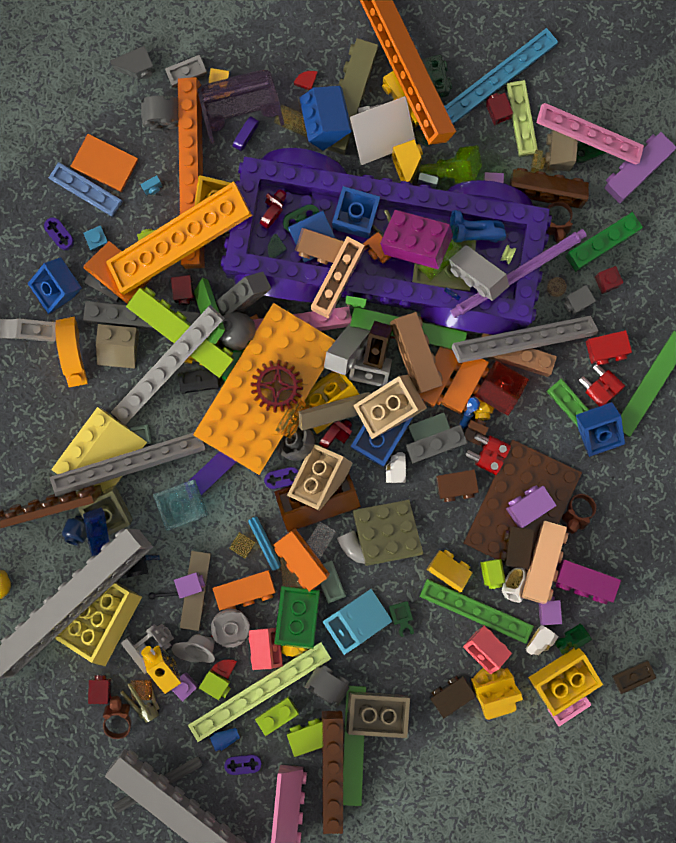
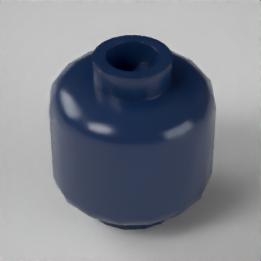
M76 515L75 518L67 519L62 531L65 542L79 546L80 543L86 541L89 528L83 517Z

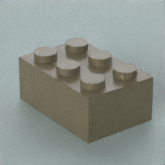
M349 691L346 732L349 735L407 738L410 698L407 695Z

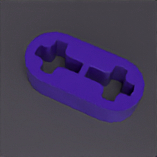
M251 116L247 119L234 140V148L239 151L244 150L259 125L258 120Z
M57 218L47 219L44 223V229L61 250L71 249L74 245V239ZM50 224H57L56 228L59 232L56 233L53 229L49 230L51 228ZM63 235L65 239L69 238L67 240L68 244H61L62 240L59 236Z
M289 467L269 472L264 478V483L270 489L290 486L294 481L283 479V476L289 475V471H292L294 474H298L299 471L296 468ZM271 475H274L275 478L281 477L280 481H276L275 486H272L267 481Z
M256 754L236 755L226 760L224 768L230 775L255 773L260 770L262 761ZM251 758L258 762L254 769H252L251 765L245 766L244 763H249ZM231 760H234L236 764L242 763V766H237L235 771L232 770V767H228L231 764Z

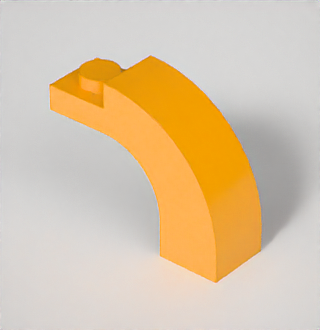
M75 317L56 320L55 332L58 355L68 387L88 384L80 353L79 329Z

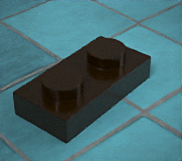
M645 660L612 675V678L619 693L623 694L656 679V676L649 661Z

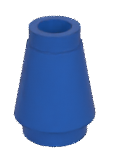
M236 727L213 733L214 735L210 737L215 751H222L240 739Z

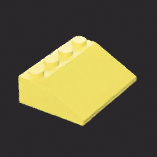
M97 407L51 470L56 474H61L142 449L147 442L104 409ZM122 476L95 484L94 486L101 485L102 491L112 486H116Z
M115 582L55 639L91 663L106 666L142 596Z

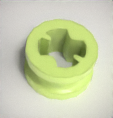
M510 245L506 246L500 260L507 261V264H510L516 248L511 249Z

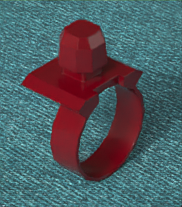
M280 189L273 196L270 193L266 195L267 200L265 203L270 208L260 220V225L268 229L282 213L283 202L287 195L286 192Z
M348 419L343 420L341 423L336 421L324 435L319 445L327 449L335 438L345 444L352 433L350 430L352 423Z

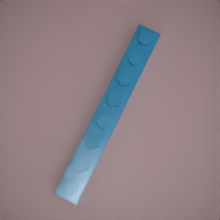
M547 28L444 106L452 124L454 125L554 48L558 41Z

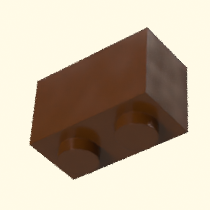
M475 469L435 477L439 500L444 499V502L456 501L455 497L463 496V499L474 498V494L479 492Z

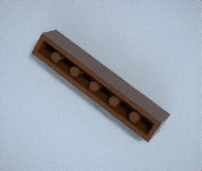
M322 711L323 834H343L342 711Z

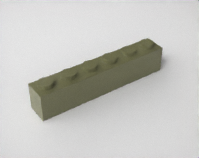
M358 38L355 44H351L349 50L351 58L349 62H345L343 69L345 77L340 79L338 84L343 89L349 120L351 116L358 114V108L361 106L378 52V44ZM352 132L326 150L345 155Z

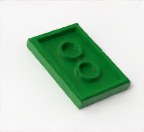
M281 586L274 645L314 649L320 590L308 591L303 588Z

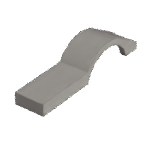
M0 319V338L56 342V322Z

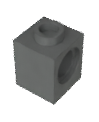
M587 285L564 298L566 310L573 315L596 302Z

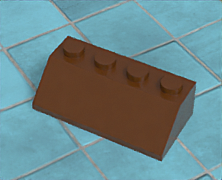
M524 168L513 169L510 186L525 193L530 200L551 204L559 201L582 209L588 201L589 182H584L581 178L566 179L563 175L549 176L542 171L532 173Z
M349 472L344 482L320 511L287 496L291 486L274 491L287 532L294 528L299 529L361 507Z

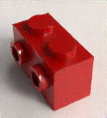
M626 330L591 338L586 341L591 364L597 363V366L609 363L608 360L614 358L616 361L627 359V355L632 353Z

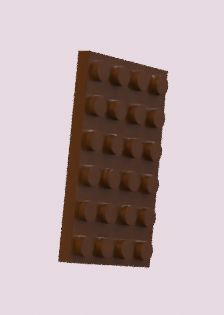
M512 439L510 451L504 459L499 473L495 475L463 544L494 559H501L502 550H506L507 542H504L505 530H508L510 526L518 527L506 510L510 506L508 502L519 496L523 498L526 496L524 493L526 490L537 485L538 487L544 486L557 505L525 527H522L534 530L532 558L541 523L548 521L559 524L582 472Z

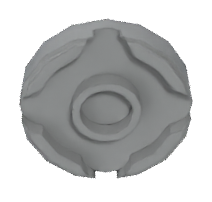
M225 609L219 612L211 623V633L214 640L226 648L241 645L249 635V621L245 614L236 609Z

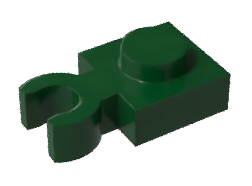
M408 601L390 605L389 608L394 625L400 624L399 635L404 637L403 629L405 628L410 630L411 635L414 634L412 626L408 624V621L413 620Z
M580 623L565 632V638L557 639L555 645L563 655L571 647H574L576 650L592 639Z

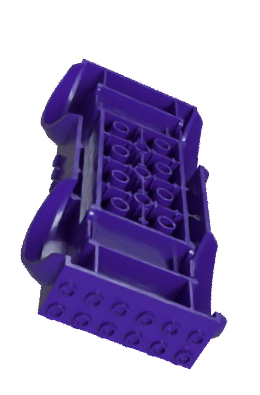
M282 148L267 153L261 159L244 157V161L240 162L238 170L240 181H236V184L252 216L230 229V236L225 239L224 248H226V256H222L221 267H223L227 278L234 279L235 285L245 276L264 272L272 288L264 296L313 303L333 263L329 262L326 265L317 262L318 258L316 257L304 263L302 257L299 256V252L295 250L296 244L291 234L283 227V218L286 214L306 204H313L319 209V212H324L332 229L333 218L343 186L380 196L373 225L383 234L389 224L384 212L385 210H388L391 217L394 211L398 210L450 224L453 210L461 211L463 219L468 221H502L505 226L506 239L496 243L490 240H476L475 252L506 273V275L543 252L548 242L549 234H546V231L550 227L552 215H549L550 209L534 206L530 198L522 191L500 182L485 180L467 181L456 184L447 191L431 189V186L428 185L413 186L412 183L406 181L396 183L389 178L378 180L374 179L371 175H363V177L349 175L338 162L326 155L308 149ZM281 189L287 194L283 202V211L275 222L266 229L260 225V220L270 208L265 203L267 200L266 195L270 193L273 196ZM308 210L306 216H312V211ZM290 219L289 224H295V219ZM373 228L371 230L370 237L376 234V231ZM332 229L335 238L345 241L346 237L361 244L368 240L367 238ZM507 245H510L511 249L516 248L510 264H507L505 260L500 261ZM369 248L364 250L340 297L346 299V296L366 299L368 303L420 311L423 320L434 324L496 335L516 331L518 328L526 329L535 320L536 309H533L539 298V290L536 289L538 284L541 283L542 271H539L541 266L509 285L493 301L488 298L465 314L454 318L450 310L454 309L457 304L477 294V289L472 286L470 291L466 292L412 282L413 262L391 257L386 263L382 264L377 259L374 261L368 253Z

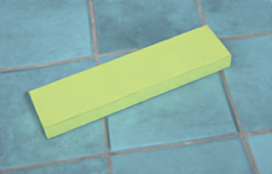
M523 80L507 83L506 88L509 103L513 110L512 121L519 157L538 154L526 82Z

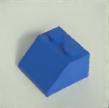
M343 186L333 218L332 229L369 239L380 196Z
M61 257L44 263L28 282L29 287L48 314L70 301L82 289Z
M612 402L576 415L578 430L589 457L625 444L621 415Z

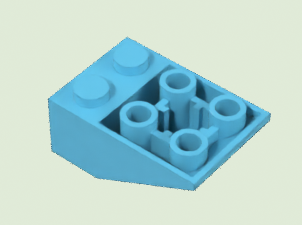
M372 589L323 620L324 625L344 655L392 622V619Z

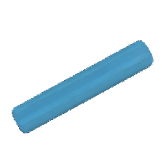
M258 517L249 519L248 523L273 571L279 569L281 563Z

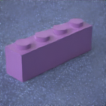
M662 132L657 136L653 134L645 142L647 146L643 148L640 163L635 165L625 161L619 167L621 170L619 173H612L606 179L607 184L604 189L619 204L676 150V146Z

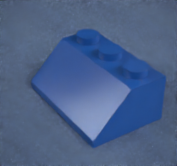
M341 86L314 87L299 97L308 141L324 151L352 132Z

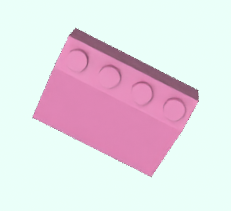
M280 765L271 843L301 842V832H298V824L302 825L303 812L299 811L300 804H304L305 792H301L302 784L306 785L307 772H303L304 767Z

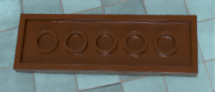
M92 485L57 497L53 494L46 497V500L39 501V499L29 501L28 505L24 506L16 504L6 511L0 509V529L92 504L103 492L101 485Z

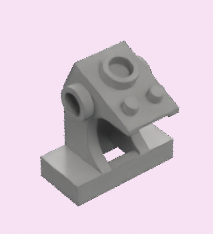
M163 624L151 626L146 630L148 635L136 644H134L130 637L121 642V645L144 674L147 673L144 659L141 655V651L146 647L144 643L153 636L159 643V646L167 650L171 646L169 642L174 639L170 630Z

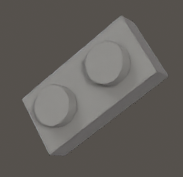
M200 55L165 68L173 88L178 86V78H199L207 74Z

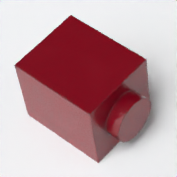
M495 93L491 95L487 100L486 107L493 124L497 125L512 119L513 110L506 94Z
M616 266L601 271L595 276L601 294L619 288L623 284Z
M191 276L171 277L174 302L179 303V305H189L190 301H194Z
M94 675V678L89 680L88 704H109L111 699V679H106V675Z

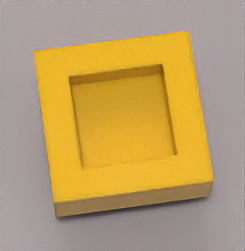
M210 68L208 87L227 90L229 71Z

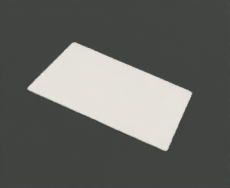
M406 96L350 117L361 165L392 154L394 146L415 139Z

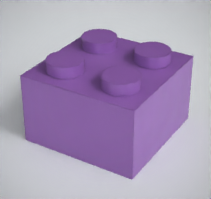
M535 485L524 492L526 496L523 498L519 496L508 502L510 506L506 510L518 528L525 527L557 506L544 486L538 487Z

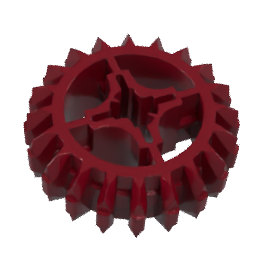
M271 360L269 361L271 367L267 368L264 363L262 364L265 369L263 372L259 368L256 370L260 376H252L253 379L257 380V383L252 382L251 386L257 387V389L252 390L251 393H258L254 400H262L259 404L260 407H263L266 403V411H269L270 407L273 406L274 413H277V407L281 408V412H285V405L292 409L290 402L298 403L294 399L295 396L298 398L302 397L300 393H297V390H303V387L297 386V383H302L303 379L296 380L300 372L292 373L295 366L287 369L288 362H285L282 367L281 360H277V366H274ZM275 371V377L271 382H262L265 375ZM281 371L291 377L293 385L282 382ZM278 377L279 384L284 387L279 389L280 391L277 392L276 396L275 389L271 386L277 381ZM261 388H266L273 392V402L263 396ZM293 391L288 399L279 402L281 392Z

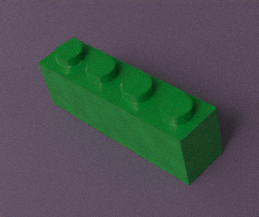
M631 212L568 252L565 257L574 271L577 272L639 233L643 227L634 213Z

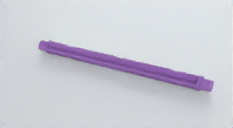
M581 229L578 232L572 233L558 244L508 273L509 285L558 256L563 251L580 243L583 238L587 237L585 231ZM477 293L462 303L457 304L450 312L456 318L488 298L482 297Z

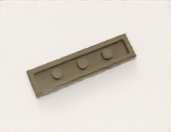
M367 392L299 411V428L303 431L357 416L358 413L353 405L371 393Z
M191 551L188 575L198 572L199 576L203 575L205 584H207L211 554ZM206 586L203 587L204 591L184 597L180 628L200 630Z

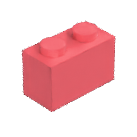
M485 626L477 630L463 646L490 675L500 669L512 654L507 649V646L501 643L494 636L493 632Z
M276 628L249 630L252 670L283 667L281 646L274 645Z

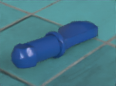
M471 397L468 400L467 410L460 421L463 429L468 427L469 421L473 417L472 412L480 407V402L476 397Z

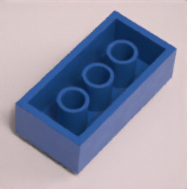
M413 417L374 439L370 437L363 425L350 448L384 467Z

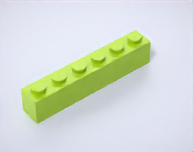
M139 288L126 307L171 342L175 343L191 326L186 321L187 317L179 311L174 312L170 309L171 305L164 299L161 301L155 297L156 293L150 288ZM208 337L190 355L219 378L235 359L230 349L225 346L221 348L217 343H210Z

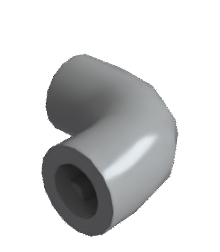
M355 530L337 538L341 548L349 558L357 563L365 564Z

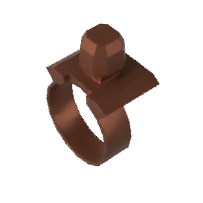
M557 201L550 204L548 209L554 206H562L570 213V220L561 226L551 222L546 234L554 235L556 243H559L571 231L573 212L568 204Z
M578 494L569 502L568 510L562 516L563 521L567 522V532L574 534L578 529L584 530L590 523V519L596 513V504L590 496ZM576 498L585 499L592 507V516L586 518L578 517L572 508V500Z
M119 696L111 697L110 705L105 706L103 718H105L103 730L107 736L113 739L124 738L128 735L131 728V719L128 716L130 705L122 704ZM119 715L128 722L129 728L124 733L117 734L109 731L105 722L111 716Z

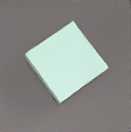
M420 173L417 184L428 185L436 189L438 177Z

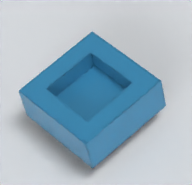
M157 175L140 184L146 195H154L163 187Z
M101 226L83 233L91 251L103 247L108 242Z

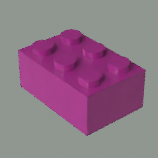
M395 210L380 244L384 255L439 270L453 234L450 224Z
M561 560V563L557 564L558 576L554 582L556 583L555 587L570 591V588L574 589V594L587 598L589 595L593 596V601L602 604L614 603L621 582L620 579L567 560Z

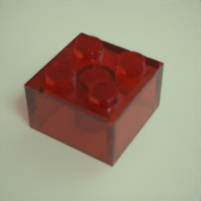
M496 360L475 397L509 416L529 379Z

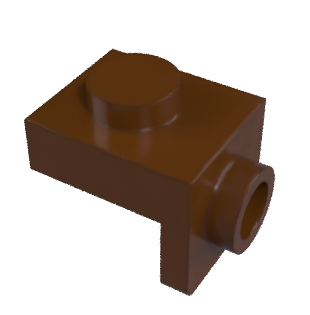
M477 418L475 421L471 420L464 434L466 440L481 445L482 442L474 439L476 433L483 436L486 435L489 429L485 426L486 422Z

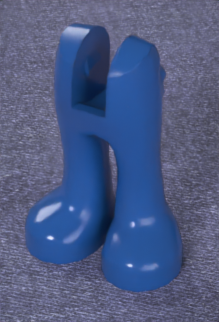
M453 210L451 213L450 227L453 234V242L490 240L496 243L506 239L505 226L502 221H468L463 219L462 212L459 210Z

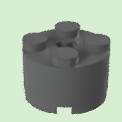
M149 96L144 98V101L141 100L142 125L150 127V131H161V127L178 129V99L171 96L170 100L164 99V96Z
M321 665L320 668L316 667L304 687L306 689L312 687L310 692L327 703L330 702L332 704V702H335L333 706L338 708L350 688L348 686L350 682L341 676L334 677L331 675L333 671L324 665Z

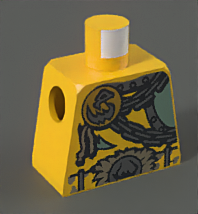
M146 646L141 651L147 673L165 694L181 684L176 662L163 648L156 646L152 649L150 646Z

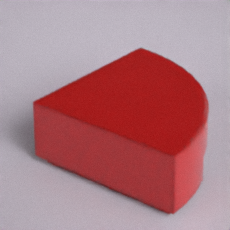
M306 71L301 73L295 79L294 85L311 90L318 72Z
M224 659L217 662L211 670L228 679L237 661Z

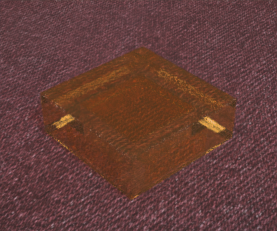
M131 680L132 686L142 700L152 699V680ZM131 692V700H136Z

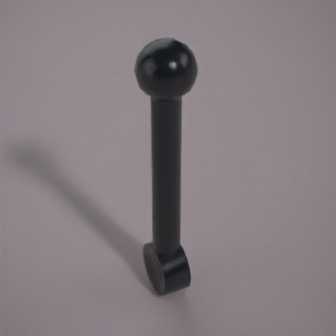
M150 592L148 594L151 600L156 597L179 596L178 592L157 594Z

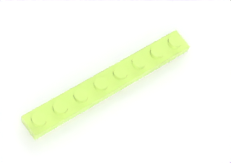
M322 642L314 646V649H308L284 664L283 667L276 669L196 719L188 727L197 742L313 671L316 667L329 661L331 657Z

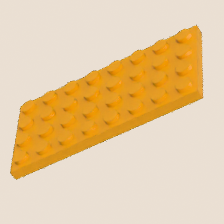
M273 303L256 330L253 340H250L193 435L260 475L324 370L326 352L336 340ZM271 360L274 366H277V360H281L282 367L285 362H288L287 369L295 366L292 373L300 372L296 380L303 379L302 383H297V386L303 387V390H297V393H300L302 397L298 398L295 396L294 399L298 403L294 404L291 401L292 409L285 405V412H281V408L277 407V413H274L273 406L270 407L269 411H266V403L263 407H260L259 404L262 400H254L258 393H251L252 390L257 389V387L251 386L252 382L257 383V380L253 379L252 376H260L256 370L259 368L263 372L265 369L262 364L264 363L267 368L271 367L269 363ZM275 371L265 375L262 382H271L275 377ZM281 371L282 382L293 385L291 377ZM277 377V381L271 387L275 389L277 396V392L280 391L279 389H282L284 386L279 384ZM261 388L263 396L273 402V392L269 389ZM293 391L281 392L279 402L288 399Z

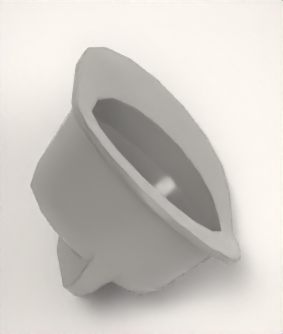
M196 634L187 642L174 644L172 652L176 657L186 661L211 663L215 660L213 655L215 640L212 637Z

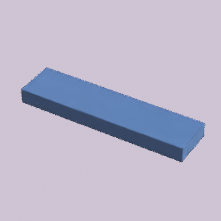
M59 162L48 177L53 182L111 217L115 215L123 202Z

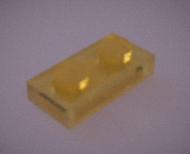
M281 105L274 123L307 137L303 114Z
M297 397L294 399L298 403H291L292 408H288L275 430L289 439L297 431L299 411L310 407Z

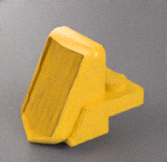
M482 668L471 679L475 695L481 704L483 715L488 720L515 712L516 702L523 700L522 693L516 686L514 677L508 668H500L491 675Z

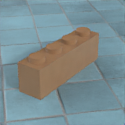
M414 312L389 322L393 326L392 331L408 375L418 393L420 394L442 386V375L437 371L435 356L430 352L428 346L429 339L423 332L422 320L417 316V313Z
M483 333L481 337H486V336H491V335ZM531 348L487 358L549 377L552 374L557 356Z

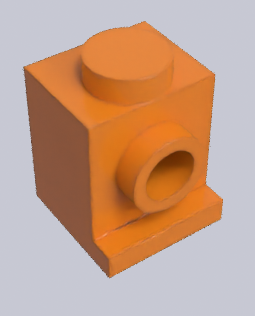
M377 232L363 243L365 245L364 250L369 248L368 253L374 261L377 259L384 264L391 259V256L384 255L380 244L383 237Z

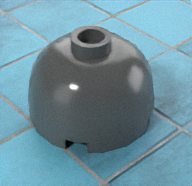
M239 311L224 314L223 317L225 319L222 322L225 332L219 339L220 343L236 351L246 348L248 346L247 343L250 339L253 340L256 328L254 321L248 315Z
M299 421L291 422L277 445V451L289 460H303L311 453L314 447V434L311 429L302 431L299 428Z

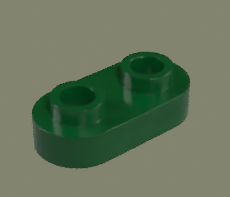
M580 142L577 144L576 162L584 163L603 156L606 152ZM578 151H582L584 156H579Z
M306 204L286 214L283 218V227L289 232L290 219H295V223L307 218L306 212L308 210H311L312 215L319 212V209L313 204Z

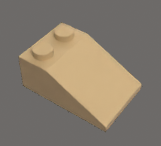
M409 375L398 376L353 405L372 439L427 409Z
M314 444L311 453L304 459L287 496L320 511L344 482L353 463L341 455Z

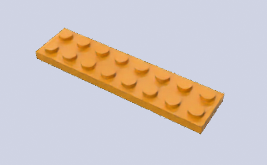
M235 182L230 183L107 260V265L120 293L125 295L248 219L252 214Z

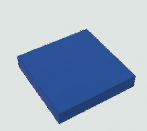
M323 211L288 227L296 245L302 227L335 238ZM310 256V259L302 257L304 263L315 258L313 256Z

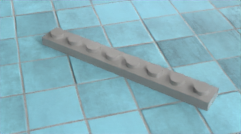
M211 305L208 306L111 413L126 425L225 318Z
M586 316L453 343L451 348L458 363L594 336L598 333V329L592 317Z
M194 433L49 478L55 497L204 451L205 445L202 440L193 435Z

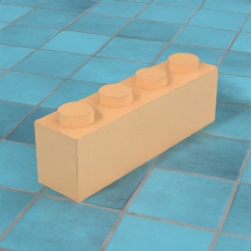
M346 237L311 305L312 311L328 319L330 318L364 252L365 245Z
M548 521L541 523L521 598L541 604L551 600L553 595V589H551L552 582H555L558 576V570H556L557 563H561L563 552L561 551L562 544H566L568 539L567 527Z

